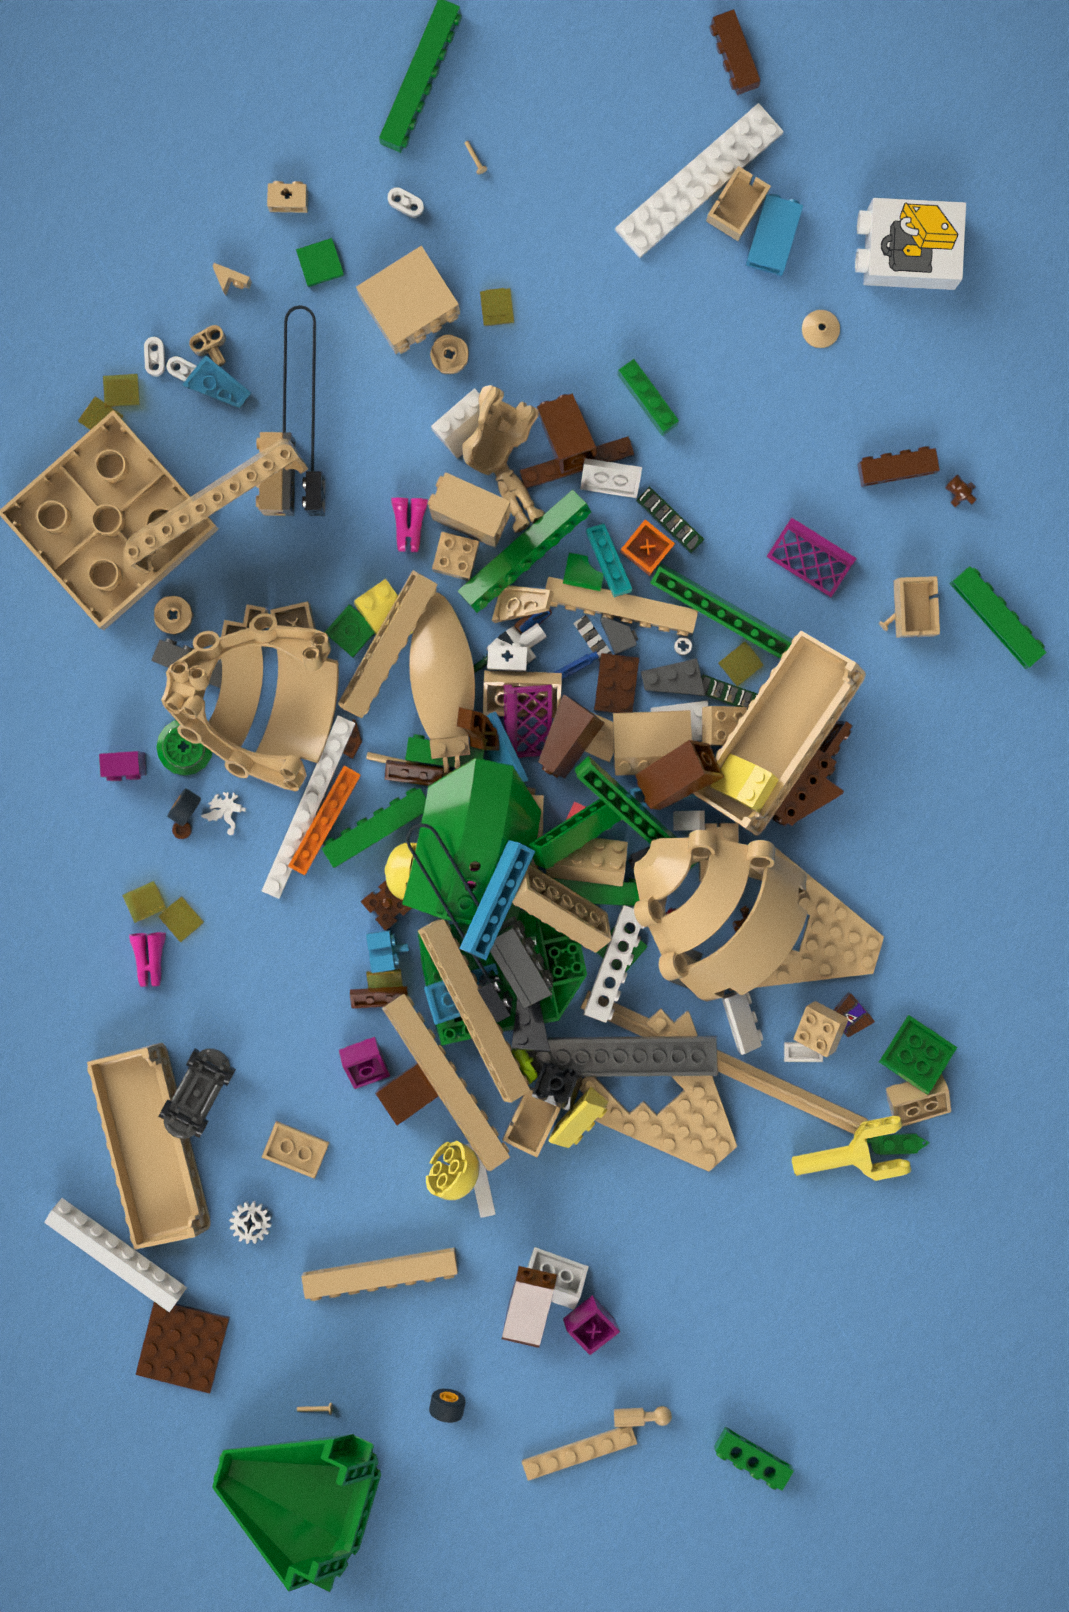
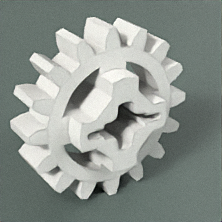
M246 1201L244 1207L238 1205V1211L234 1210L232 1212L235 1217L229 1220L234 1223L230 1226V1229H235L233 1236L239 1235L240 1242L244 1238L246 1239V1244H249L250 1240H253V1243L256 1244L258 1238L263 1240V1234L268 1235L270 1232L267 1228L272 1226V1223L268 1222L272 1216L266 1215L268 1208L265 1210L261 1209L262 1203L256 1206L255 1201L251 1205ZM249 1210L246 1216L240 1217L241 1213ZM250 1217L252 1219V1222L254 1223L251 1229L249 1226L250 1223L247 1222L250 1219ZM262 1228L259 1233L253 1235L255 1229Z

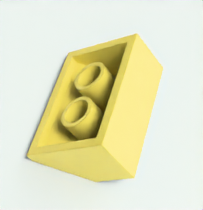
M590 1087L573 1105V1110L568 1111L554 1126L548 1141L566 1148H570L573 1143L577 1145L583 1138V1132L585 1130L589 1132L595 1125V1119L597 1117L602 1118L607 1112L606 1106L608 1101Z

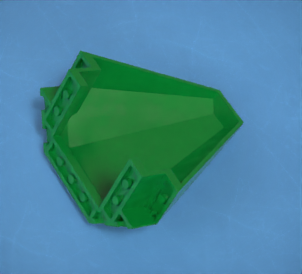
M354 1434L223 1450L219 1457V1465L213 1477V1490L288 1592L310 1583L330 1592L336 1576L340 1578L349 1565L347 1560L351 1554L356 1555L360 1549L381 1478V1471L377 1469L378 1459L376 1454L373 1453L374 1444Z

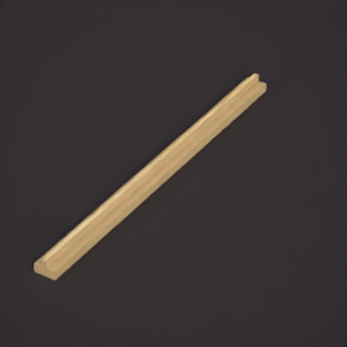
M589 990L580 1007L583 1010H585L589 996L591 994V991ZM600 996L598 1004L604 1007L608 1004V999ZM615 1002L613 1003L612 1009H614L611 1020L607 1021L642 1037L659 1036L647 1023L648 1017ZM717 1050L718 1072L853 1134L862 1122L868 1120L863 1116Z

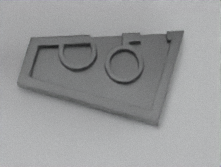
M697 658L641 671L645 691L705 696Z

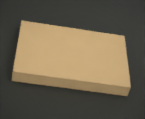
M276 1121L261 1158L315 1179L330 1142Z

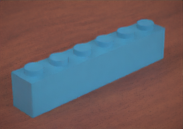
M508 840L459 949L481 959H487L535 853L534 850L521 843Z

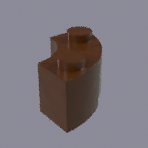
M459 707L457 727L463 728L468 733L470 746L482 750L499 751L498 732L489 721V718L480 712Z

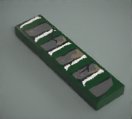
M650 486L636 500L690 554L705 540Z
M702 674L701 678L705 696L735 707H747L748 710L750 702L758 695L755 692Z

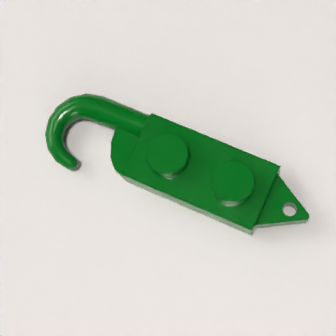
M917 1133L887 1134L867 1138V1143H871L873 1151L879 1155L918 1153L920 1149L930 1143L917 1136Z

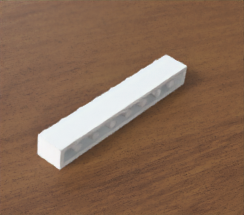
M63 1198L51 1210L44 1222L168 1312L172 1310L187 1289L182 1283Z

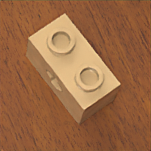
M282 181L268 183L267 207L269 212L308 213L307 185L300 181H294L292 184H284ZM286 194H291L289 199H285V196L287 197Z

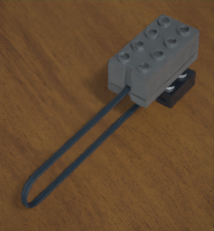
M420 823L414 825L409 829L406 836L408 848L461 937L464 939V933L410 844V834L414 829L426 827L435 834L477 907L479 902L438 832L428 824ZM514 916L503 922L490 952L522 1006L526 1008L552 995L554 977L549 969L546 970L544 967V959L541 954H537L534 950L535 945L531 937H527L524 933L525 927L520 920L517 921ZM473 955L484 974L479 977L480 984L477 990L495 1021L499 1022L511 1015L513 997L509 990L506 991L504 989L501 976L499 974L496 975L494 970L486 972L479 958Z

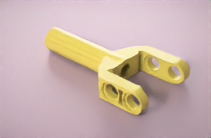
M890 1116L862 1122L855 1131L853 1140L848 1146L792 1157L794 1174L798 1176L848 1165L856 1166L864 1175L875 1181L910 1173V1162L900 1158L872 1164L867 1144V1138L896 1133L902 1128L901 1118Z

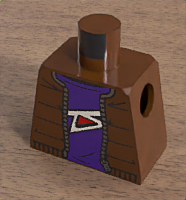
M849 992L833 1009L837 1013L849 1018L843 1032L846 1037H851L875 1022Z

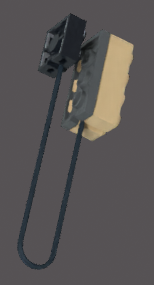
M299 305L289 309L284 319L283 433L260 432V438H257L256 445L259 452L280 439H288L295 447V438L291 432H286L287 321L291 312L297 309H304L311 314L313 319L311 471H306V477L302 479V486L306 492V496H302V507L309 516H325V477L321 471H314L316 319L311 309ZM283 468L256 486V488H259V495H256V507L265 516H294L295 469L287 471Z

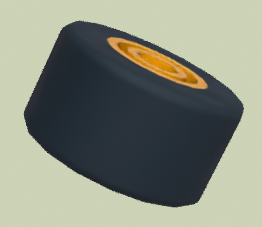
M185 788L170 809L167 817L177 824L184 826L199 805L201 797Z
M443 1388L434 1391L429 1406L430 1415L438 1421L447 1423L461 1420L466 1403L465 1397L460 1392L452 1389Z

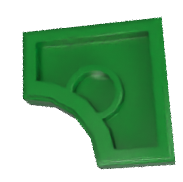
M569 552L563 584L601 591L604 574L591 567L588 562V556Z

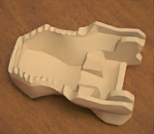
M492 385L482 388L478 399L480 409L478 427L462 443L465 463L486 475H490L507 465L511 451L514 447H518L521 443L527 441L531 426L539 416L537 408L531 405L527 406L523 401L516 408L503 402L504 392Z

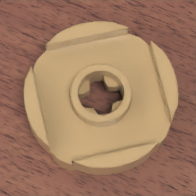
M443 335L434 342L430 356L434 367L442 374H455L467 365L469 352L466 343L461 338L453 335ZM447 350L455 352L452 359L445 358L444 355L447 354Z
M178 596L162 598L154 609V620L157 627L163 632L172 635L186 631L191 625L194 616L189 603ZM170 611H173V612L177 611V612H178V613H177V617H178V618H177L176 620H175V619H171V620L169 619V617H170L169 612H170Z

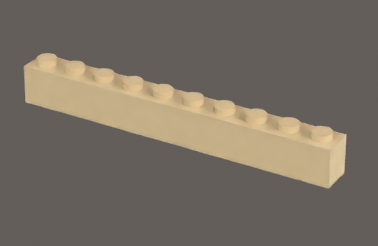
M436 919L419 929L418 932L504 1102L512 1103L530 1091L528 1087L529 1082L522 1075L519 1069L520 1064L511 1053L512 1048L502 1035V1028L496 1023L477 990V978L470 972L468 960L461 954L459 950L460 945L453 938L449 923L444 919Z
M405 994L399 996L382 1008L486 1170L492 1171L510 1158L508 1147L504 1142L501 1143L499 1141L497 1130L488 1124V1117L483 1110H479L476 1104L478 1102L472 1093H468L466 1090L467 1084L462 1077L459 1078L455 1073L456 1067L451 1061L448 1062L444 1056L446 1055L445 1050L435 1042V1035L430 1028L427 1029L424 1025L425 1020L423 1016L414 1010L412 999L409 996L406 997Z

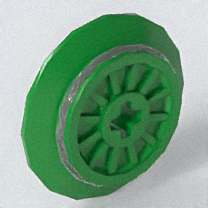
M174 720L166 725L158 736L156 746L158 758L163 766L174 774L185 776L196 774L207 766L213 752L201 743H191L182 738L177 731L180 724L177 720ZM184 741L189 745L185 752H183V749H180V745H183Z

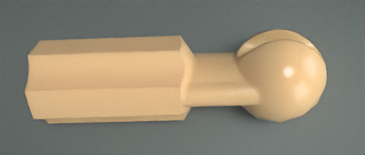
M664 1406L657 1407L653 1412H645L643 1408L614 1409L615 1427L644 1426L649 1421H655L658 1425L665 1426L672 1419L671 1411Z

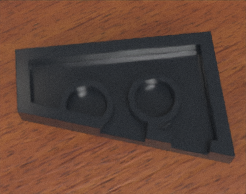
M517 998L512 1049L551 1053L540 1001L524 1008Z

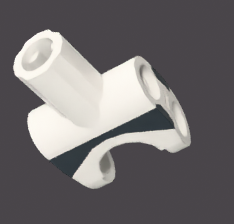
M536 623L522 634L513 626L499 635L493 642H503L504 646H512V643L524 644V647H527L528 664L536 658L530 648L547 636L539 624Z

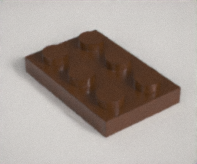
M601 653L594 706L595 711L611 713L633 712L639 664L638 657Z

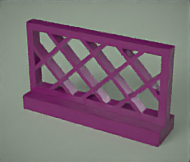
M792 517L766 556L832 597L857 559ZM788 529L795 533L797 542L785 543L784 535ZM798 536H800L804 540L799 541ZM781 540H783V545L778 546ZM808 541L812 545L813 552L802 554L800 543ZM797 544L800 555L788 557L786 546ZM814 546H816V547L819 548L820 550L815 551ZM784 547L786 558L778 560L772 556L776 548ZM816 553H827L829 562L818 564ZM814 554L816 565L805 567L802 556ZM800 557L802 568L792 569L789 559ZM787 560L788 565L784 564L781 561ZM841 562L846 565L842 573L834 575L832 563ZM830 564L832 575L821 578L819 566ZM816 567L819 578L808 579L805 570ZM803 570L804 576L797 571ZM833 577L834 586L829 592L823 588L822 580ZM814 581H819L820 586L816 584Z
M511 684L504 685V729L518 758L541 756L542 750H538L536 746L541 741L546 742L545 737H548L552 726V686L512 687ZM547 691V696L542 701L536 697L539 692ZM517 693H526L529 697L521 702L517 699ZM534 699L539 704L533 710H530L526 705ZM541 707L547 710V713L542 718L535 714ZM524 708L529 714L521 719L517 716V713ZM533 716L538 722L533 727H530L526 722ZM541 724L547 727V730L542 735L535 731ZM524 725L529 730L521 736L517 733V730ZM533 733L538 738L531 744L526 739ZM522 742L529 746L525 751L517 752V747Z

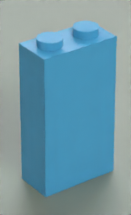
M777 194L766 195L746 266L780 276L783 275L803 208L799 201L789 199L788 201L782 199Z

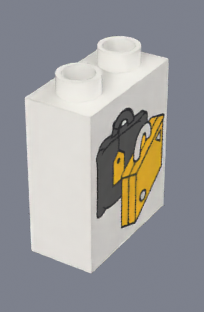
M873 198L867 211L859 210L857 219V234L866 235L865 249H857L855 258V272L864 273L863 285L955 290L963 278L966 203Z

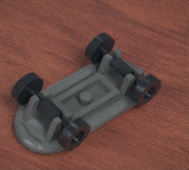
M194 1048L186 1063V1066L189 1067L172 1100L167 1099L158 1116L164 1119L165 1129L173 1137L179 1139H186L193 1135L198 1138L201 1137L209 1122L205 1118L222 1086H228L236 1071L235 1068L230 1067L225 1054L216 1049L200 1051Z

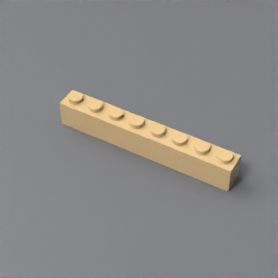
M414 570L411 572L337 703L341 708L360 718H363L368 713L370 703L373 698L377 697L382 682L388 678L391 666L397 662L400 650L406 646L408 636L411 631L415 630L420 615L426 611L427 603L435 595L438 584Z
M548 576L545 589L554 592L550 605L552 607L563 605L569 611L580 609L584 610L583 613L587 615L603 614L602 617L611 620L616 617L620 618L621 622L632 624V621L640 623L639 626L645 628L656 626L659 627V631L663 632L674 630L677 631V635L686 637L694 632L698 611L695 609L629 594L613 597L611 590L601 588V591L567 585L563 584L562 579Z
M454 1247L303 1272L301 1278L305 1299L316 1301L322 1299V1296L329 1295L330 1298L341 1296V1293L346 1292L349 1295L360 1293V1290L364 1289L371 1292L383 1286L395 1288L401 1283L413 1285L419 1280L432 1282L438 1277H443V1279L454 1278L458 1274V1265Z

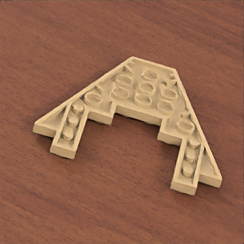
M775 847L776 856L800 868ZM750 868L749 877L762 881L763 876ZM805 872L807 875L806 892L798 895L797 904L808 911L809 918L799 951L791 950L780 966L757 987L873 974L884 936Z
M662 1008L647 1020V1023L659 1036H698L688 1010L675 1022ZM672 1076L684 1090L658 1114L645 1101H642L629 1113L596 1077L582 1078L580 1091L583 1094L592 1087L608 1101L606 1106L607 1112L602 1118L597 1117L595 1119L600 1124L708 1172L737 1148V1143L713 1076Z

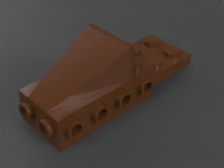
M837 721L774 814L772 820L783 826H793L797 821L844 793L841 788L826 777H830L836 769L835 764L837 762L831 756H835L841 748L839 746L840 743L850 736L852 732L850 729L853 725L847 721Z

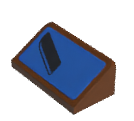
M549 609L546 612L524 616L515 624V628L522 634L536 623L540 625L552 614V611Z

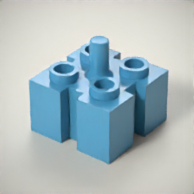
M392 929L366 934L372 973L395 970L400 963L399 952L409 951L408 943L397 945L396 933H392Z

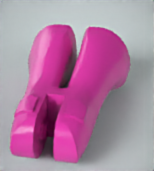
M391 498L396 520L398 552H405L406 537H411V552H418L421 526L428 499L411 498L410 528H408V498Z
M156 932L149 933L148 935L147 933L129 934L136 959L137 977L140 987L148 986V972L151 974V985L160 986L161 956L166 933ZM146 939L148 940L149 962L146 954Z

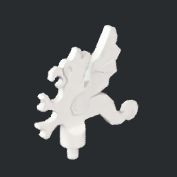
M223 792L225 799H218L219 795H215L212 802L208 803L211 805L210 809L214 810L201 815V817L208 821H217L224 815V820L231 826L227 830V834L233 835L236 824L231 818L232 812H246V808L234 803V799L238 798V795H235L234 792L231 799L228 797V792Z

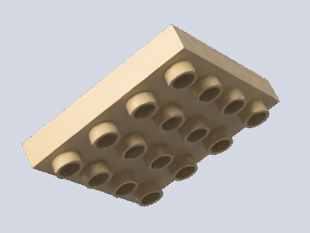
M114 410L0 509L2 519L102 630L108 628L219 530L213 521L207 517L156 550L157 556L152 559L154 569L147 574L130 566L124 556V548L128 538L190 498V495Z

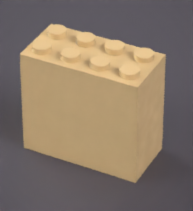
M422 246L356 286L360 299L395 354L406 352L410 349V345L415 342L417 344L426 339V335L431 332H438L442 329L443 324L454 322L460 314L458 302Z
M445 472L444 476H440L436 483V494H432L428 501L432 519L496 548L511 515L510 501Z

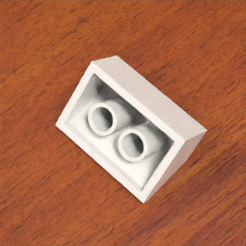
M475 388L431 426L432 431L457 459L463 455L462 443L478 427V416L480 413L479 393Z
M735 991L724 995L722 1002L738 1052L743 1055L761 1047L760 1041H763L761 1030H757L755 1026L758 1020L755 1011L751 1012L749 1004H752L749 993L740 995Z
M534 1247L527 1268L557 1274L551 1302L573 1310L575 1309L581 1297L589 1266Z

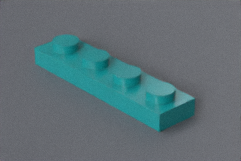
M605 524L587 528V537L613 597L632 592L631 584Z

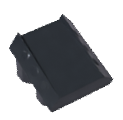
M544 1062L532 1097L571 1111L573 1110L580 1086H582V1077L577 1075L576 1071L572 1068L563 1070L558 1068L556 1064Z

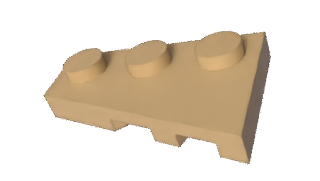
M508 585L498 596L492 621L498 623L549 611L554 592L547 589Z

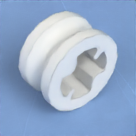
M684 637L679 638L674 645V649L679 655L688 654L692 648L691 641ZM681 641H685V645H688V649L686 648L684 652L681 651V648H678V644H681Z

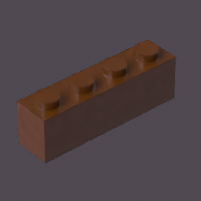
M733 9L712 17L711 25H709L710 32L713 37H716L718 42L716 43V48L719 55L722 54L723 67L725 72H729L731 77L729 82L732 90H735L736 94L740 95L759 88L761 80L735 10Z
M930 446L918 448V451L911 452V449L900 451L898 455L885 453L880 455L881 458L873 459V456L862 458V461L857 464L861 487L938 473L940 468L936 448L930 449Z

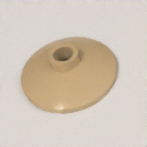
M826 310L811 312L806 316L802 324V335L805 341L815 348L829 347L837 340L840 333L838 319ZM823 324L825 330H820L818 326Z

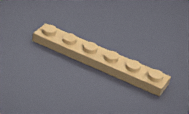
M619 1427L522 1460V1465L529 1481L637 1444V1440L632 1427Z

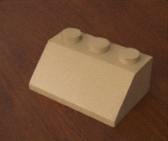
M942 1074L928 1095L909 1082L895 1084L886 1088L891 1114L901 1118L902 1127L951 1112L949 1089Z

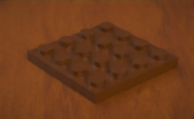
M154 1302L135 1375L210 1394L230 1317L180 1304H175L172 1310L168 1312Z

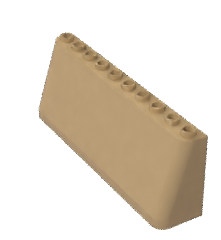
M280 439L132 534L124 548L126 560L130 566L147 574L154 569L152 559L157 556L156 550L283 468L287 471L295 469L302 474L308 470L307 465L290 440Z
M800 631L793 638L789 649L782 654L781 661L777 667L772 669L766 683L760 687L756 698L750 702L744 716L738 720L734 731L728 735L724 746L716 753V760L720 769L728 755L732 754L771 772L779 779L760 813L710 787L711 785L693 794L754 835L761 834L863 683L866 676L865 671L856 662Z
M158 1043L87 1062V1071L91 1077L92 1091L96 1097L97 1110L101 1116L102 1129L107 1140L106 1146L110 1152L111 1165L115 1172L116 1185L120 1191L121 1204L126 1215L125 1221L129 1227L130 1240L134 1250L193 1238L208 1230L211 1221L190 1137L186 1139L173 1137L165 1129L164 1119L158 1117L167 1099L171 1101L177 1090L166 1046L163 1043Z

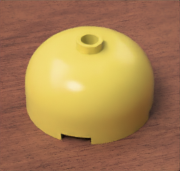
M407 843L400 844L393 849L385 866L387 886L395 897L402 900L414 858ZM410 843L415 851L417 843Z
M459 1141L444 1143L437 1149L429 1162L433 1166L429 1175L426 1176V1185L431 1194L444 1200L463 1198L473 1189L479 1176L480 1166L476 1153L469 1146ZM442 1154H444L443 1160L449 1163V1166L437 1161Z

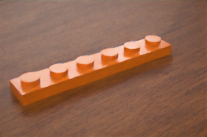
M346 766L342 768L288 867L303 875L307 874L361 774Z

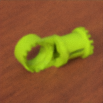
M512 1049L511 1053L518 1060L522 1075L531 1084L538 1078L537 1072L535 1073L536 1070L530 1064L533 1058L529 1057L526 1050Z

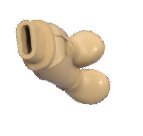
M508 465L494 472L502 498L510 501L511 514L515 516L513 524L515 533L526 529L530 525L516 497L523 504L532 524L545 514L543 510L534 507L535 504L531 500L525 485L514 474V471L509 469Z

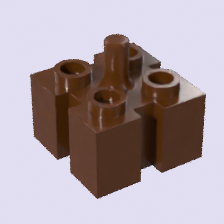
M385 880L378 886L381 890L376 894L372 891L360 902L370 913L375 911L378 914L375 920L386 931L398 921L396 916L399 913L404 916L412 908L403 905V900L395 897L390 892Z

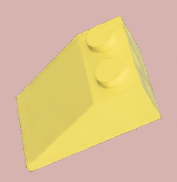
M384 579L354 600V605L375 634L378 633L398 595L389 582Z
M729 754L721 767L724 778L711 784L710 787L760 813L779 779L771 772Z

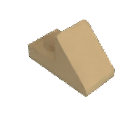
M213 264V269L225 296L231 282L237 288L243 289L245 287L250 289L252 284L250 277L219 264Z

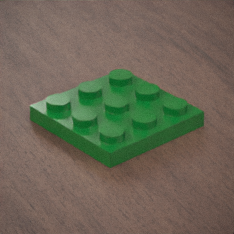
M908 1015L878 1062L928 1095L958 1047Z

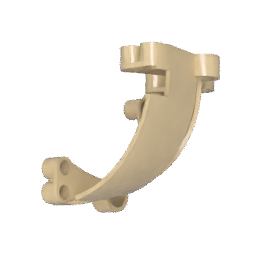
M268 613L259 614L254 617L250 623V628L219 637L213 631L199 633L193 640L194 650L171 664L166 671L167 683L161 701L163 706L180 724L177 728L178 733L188 742L201 743L226 761V769L236 777L247 778L251 775L283 789L298 791L307 777L301 759L315 763L319 762L335 713L339 668L337 660L327 658L331 651L327 634L316 629L278 625L276 617ZM264 628H270L266 631H261ZM213 645L210 648L203 649L206 646ZM261 646H268L277 649L278 655L276 695L263 738L256 752H252L241 746L251 728L259 703L263 678ZM221 659L222 682L214 712L208 722L203 697L209 685L214 667Z
M695 830L689 834V838H659L652 841L647 854L637 861L634 866L640 901L635 903L634 915L637 922L643 927H649L661 953L659 969L662 976L668 981L680 979L698 998L706 1002L722 998L724 991L728 988L733 989L740 995H744L766 980L792 950L807 917L808 911L797 904L798 895L806 892L807 875L797 866L776 856L775 846L768 841L756 840L745 845L717 840L715 834L707 830ZM709 859L705 876L695 893L681 907L666 915L667 896L680 886L692 864ZM750 868L756 870L763 876L761 888L750 914L740 929L720 949L698 962L686 955V951L705 942L728 920L744 893Z

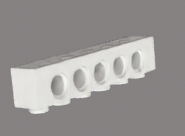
M625 905L621 908L611 936L612 940L606 949L583 1013L585 1016L604 1023L607 1020H611L613 1016V1003L618 1001L621 991L618 990L620 983L624 984L628 974L625 972L626 967L631 965L634 955L631 954L633 947L637 948L641 938L638 936L640 928L644 929L637 922L633 908ZM626 923H631L634 926L632 934L625 932L624 926ZM620 941L627 943L628 948L625 952H621L618 949ZM614 959H618L621 962L619 970H614L611 967V962ZM611 977L615 982L612 988L605 986V979ZM602 995L608 999V1004L604 1007L598 1004V998Z

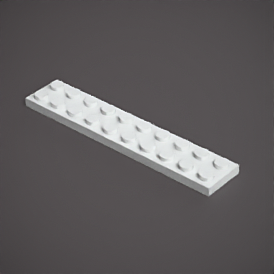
M758 103L615 227V231L634 253L641 258L730 180L738 166L741 168L746 167L777 140L784 131Z

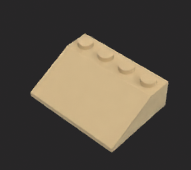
M691 711L613 713L615 776L636 775L683 743L692 740Z

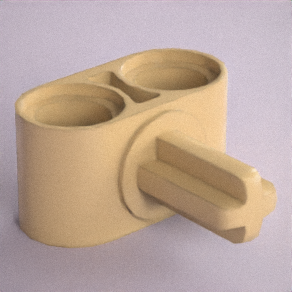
M212 325L191 337L189 345L196 355L204 356L209 354L212 361L219 367L226 363L218 348L226 341L225 333L219 326ZM215 332H219L220 337L218 339H211ZM204 342V345L201 349H195L196 343Z

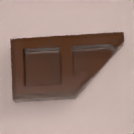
M352 719V722L356 723L343 751V754L352 759L362 744L355 719Z

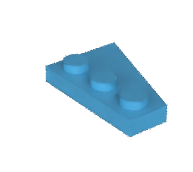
M206 355L182 384L184 387L238 408L241 407L251 394L250 391Z

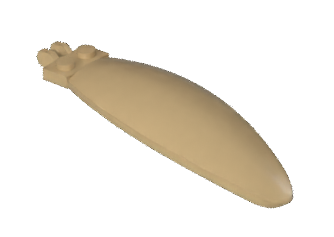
M436 592L429 599L426 611L420 615L417 620V626L413 631L409 667L415 706L422 725L430 738L432 759L443 758L444 772L448 773L450 768L447 757L455 756V769L461 767L459 756L470 755L468 733L463 728L457 727L459 707L474 710L475 676L470 648L461 623L448 600Z

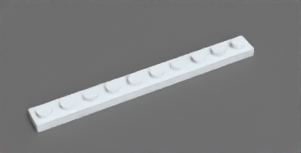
M337 716L321 758L316 764L262 892L280 899L293 870L288 865L316 817L356 723Z

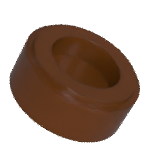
M188 821L184 826L175 822L172 827V833L178 839H186L192 833V826Z

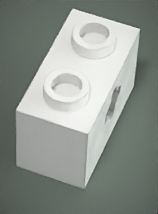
M493 642V645H489L488 670L526 672L527 647H524V644L512 643V646H504L503 642ZM506 652H510V655L513 656L508 662L505 661V658H502V655H506Z

